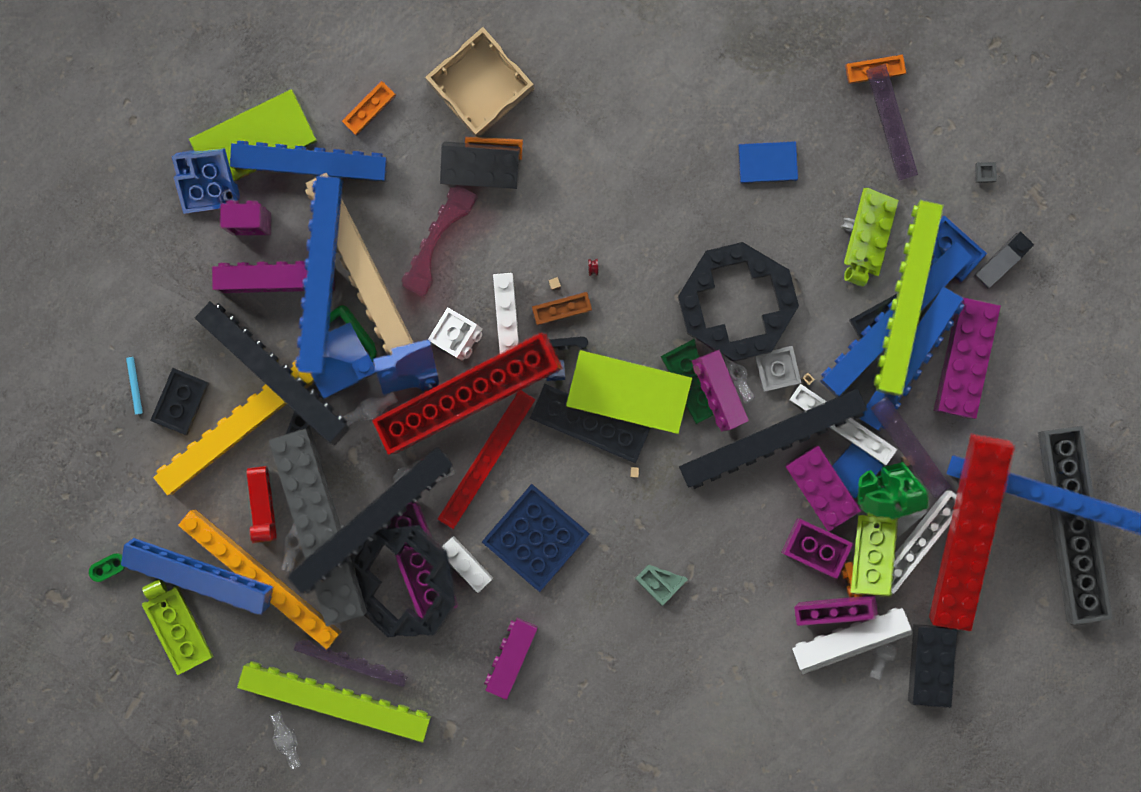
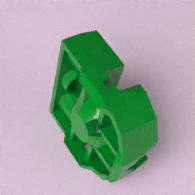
M900 462L882 467L881 476L876 477L871 470L866 471L860 476L858 504L866 514L870 513L876 517L893 520L927 510L928 492L905 463ZM899 505L902 508V511L899 512V510L896 509L895 506Z

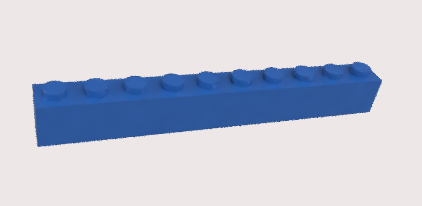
M317 176L316 181H313L312 192L315 193V198L311 201L310 210L313 212V219L309 220L311 239L307 240L309 259L305 260V270L308 271L307 278L303 280V290H306L305 298L302 297L301 309H304L303 317H300L299 328L302 329V333L297 341L300 354L296 357L295 362L298 372L325 374L343 187L342 179L337 177Z
M947 243L941 249L943 254L939 258L934 257L931 260L920 312L973 258L959 243ZM892 301L888 304L890 309L885 314L881 312L874 319L876 323L872 327L868 325L861 332L863 337L859 341L855 339L848 346L850 350L845 355L841 353L834 362L837 364L832 369L828 367L821 374L823 378L820 382L836 397L840 396L885 349L882 348L884 337H888L889 329H886L889 317L892 318L893 310H891Z
M952 455L946 474L961 478L965 458ZM1009 472L1005 493L1141 535V512Z

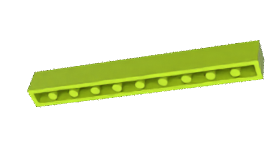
M920 200L917 206H913L911 216L914 217L913 224H909L907 232L910 239L909 243H905L903 254H906L905 261H901L899 273H902L901 279L897 280L895 291L898 293L896 299H893L891 304L893 316L892 318L889 317L886 329H889L888 337H884L882 348H885L884 356H880L878 367H881L880 375L876 374L874 386H877V392L895 396L902 395L943 205Z
M251 661L243 666L237 686L239 689L420 742L425 740L431 716H428V713L425 711L417 710L414 712L405 705H398L397 707L390 705L391 702L384 699L376 701L367 694H361V696L353 694L354 691L350 689H335L333 684H318L315 679L298 678V674L291 672L284 674L275 667L263 668L261 667L262 664Z

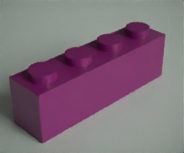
M720 350L693 360L694 372L698 375L701 388L706 394L708 405L713 411L716 424L721 432L731 430L748 422L749 420Z
M875 596L799 602L794 606L797 626L875 619L878 615Z
M518 617L515 621L511 620L507 629L510 632L508 639L503 638L499 648L502 650L500 657H495L492 667L495 669L492 675L488 673L484 682L487 685L485 691L507 700L538 626Z

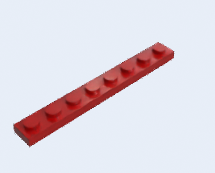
M522 390L517 392L437 518L439 521L452 529L456 527L536 399Z

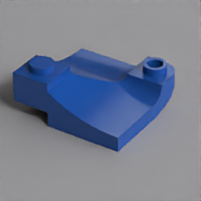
M225 148L179 152L171 156L176 172L174 181L183 214L219 209L221 204H227V201L239 200L238 185L233 181ZM228 192H231L233 197H230Z
M347 323L328 333L325 374H310L322 398L325 399L376 374V369L351 323Z
M430 340L392 348L393 355L373 359L383 395L412 387H418L421 391L431 390L439 384Z

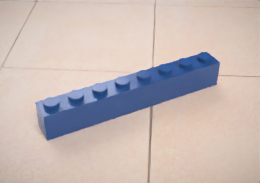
M237 141V144L231 143L230 167L316 176L327 173L330 177L386 182L387 158L383 157L382 153H372L371 156H367L361 151H352V154H345V150L333 149V152H325V148L314 147V151L306 150L304 146H295V149H289L287 145L283 144L268 147V143L256 142L255 146L249 145L247 141Z
M945 287L941 289L916 328L902 395L895 396L876 391L866 406L867 411L864 412V416L859 419L879 431L882 428L884 430L887 428L891 421L889 419L892 412L896 413L901 406L899 401L911 391L912 387L910 384L913 380L917 381L923 371L920 369L924 363L928 364L933 357L931 352L934 347L938 348L944 338L941 336L945 330L949 331L955 322L952 319L956 314L960 315L964 309V298Z
M136 538L124 544L121 566L127 567L129 570L138 571L148 577L161 579L165 583L178 585L182 589L195 591L199 595H206L215 598L217 601L232 604L236 608L249 610L253 614L261 615L270 606L273 586Z

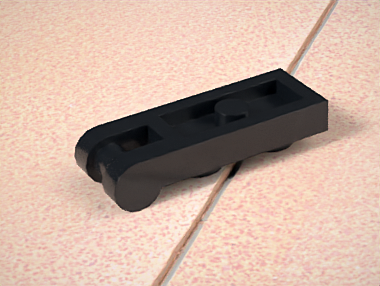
M583 336L549 339L552 347L558 348V351L570 350L569 346H578L580 349H585L588 346V339Z

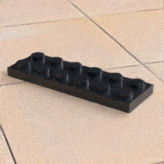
M544 383L531 414V420L636 464L651 428L567 407L569 393Z

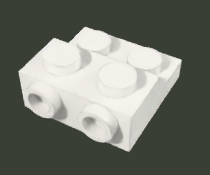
M447 308L428 340L463 361L472 354L471 347L474 342H478L481 339L482 328Z

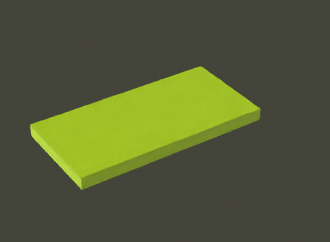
M290 89L189 138V141L195 151L225 148L230 166L231 143L237 144V141H247L249 145L255 146L256 142L268 143V147L283 144L287 145L289 149H295V146L307 147L317 142V139L293 90ZM230 167L234 182L257 171Z
M580 350L566 406L679 434L692 378Z

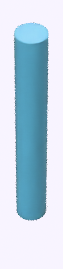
M134 357L126 358L134 411L135 415L143 414Z

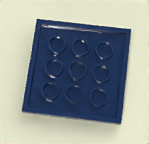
M531 484L484 538L482 543L540 592L590 533L537 487Z

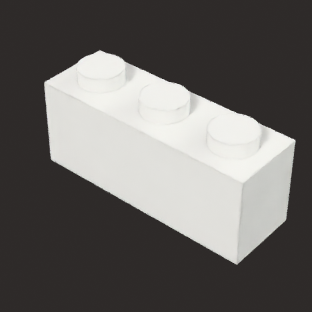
M454 536L442 546L447 550L449 563L477 593L493 579Z

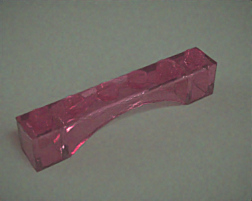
M459 185L450 188L446 196L448 198L446 204H442L437 214L439 217L437 221H433L428 231L430 234L428 238H424L419 248H421L419 255L413 257L410 263L412 265L409 272L406 271L401 280L404 288L423 298L433 282L431 260L438 239L452 223L469 215L478 198L476 194Z

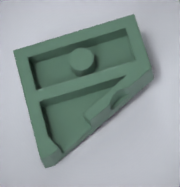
M647 565L634 578L661 606L688 580L684 576H679L651 565Z

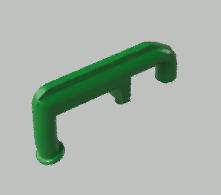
M345 305L338 306L330 312V323L339 316H341L346 324L351 323L373 363V359H376L377 356L375 343L348 307Z

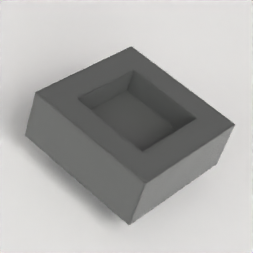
M979 162L975 164L976 183L997 181L996 162Z

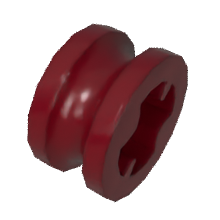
M598 258L594 261L588 259L589 276L592 274L598 276Z

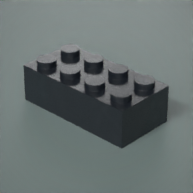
M444 141L441 147L440 184L517 189L520 147Z
M913 625L908 701L912 705L952 708L957 641L956 629L941 626Z

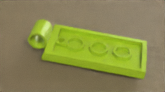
M863 188L844 264L850 266L845 271V281L863 287L868 282V273L879 276L899 200L870 188Z
M867 513L868 516L858 515L851 593L891 597L898 518L891 520L889 518L876 517L870 513Z
M157 579L142 588L145 597L149 600L142 603V606L177 676L214 657L178 586L167 591L163 580Z

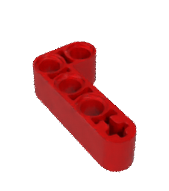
M268 467L247 468V482L253 526L250 527L251 542L254 544L274 541L277 539Z

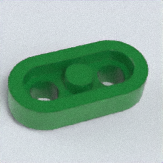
M112 554L91 565L89 568L90 578L95 582H101L123 571L126 567L121 566L122 554ZM116 559H118V560L120 561V565H119V566H116V565H115V560H116ZM99 568H101V569L103 570V574H102V575H99V574H98V569H99Z

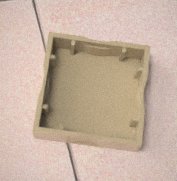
M484 27L468 39L454 55L445 59L425 77L427 83L475 137H480L534 90V84L504 54L502 48Z

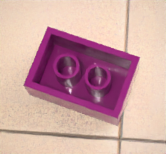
M227 201V204H221L220 228L232 235H271V212L266 207H263L262 204H258V201H246V204H239L238 201Z
M797 518L781 553L837 579L853 543Z

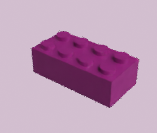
M815 445L785 465L828 532L861 511L818 445Z

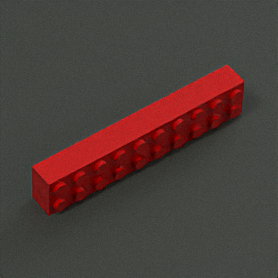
M539 333L373 419L372 422L387 454L395 455L563 368L547 334Z
M970 435L929 618L935 626L972 631L1015 449L1010 440Z

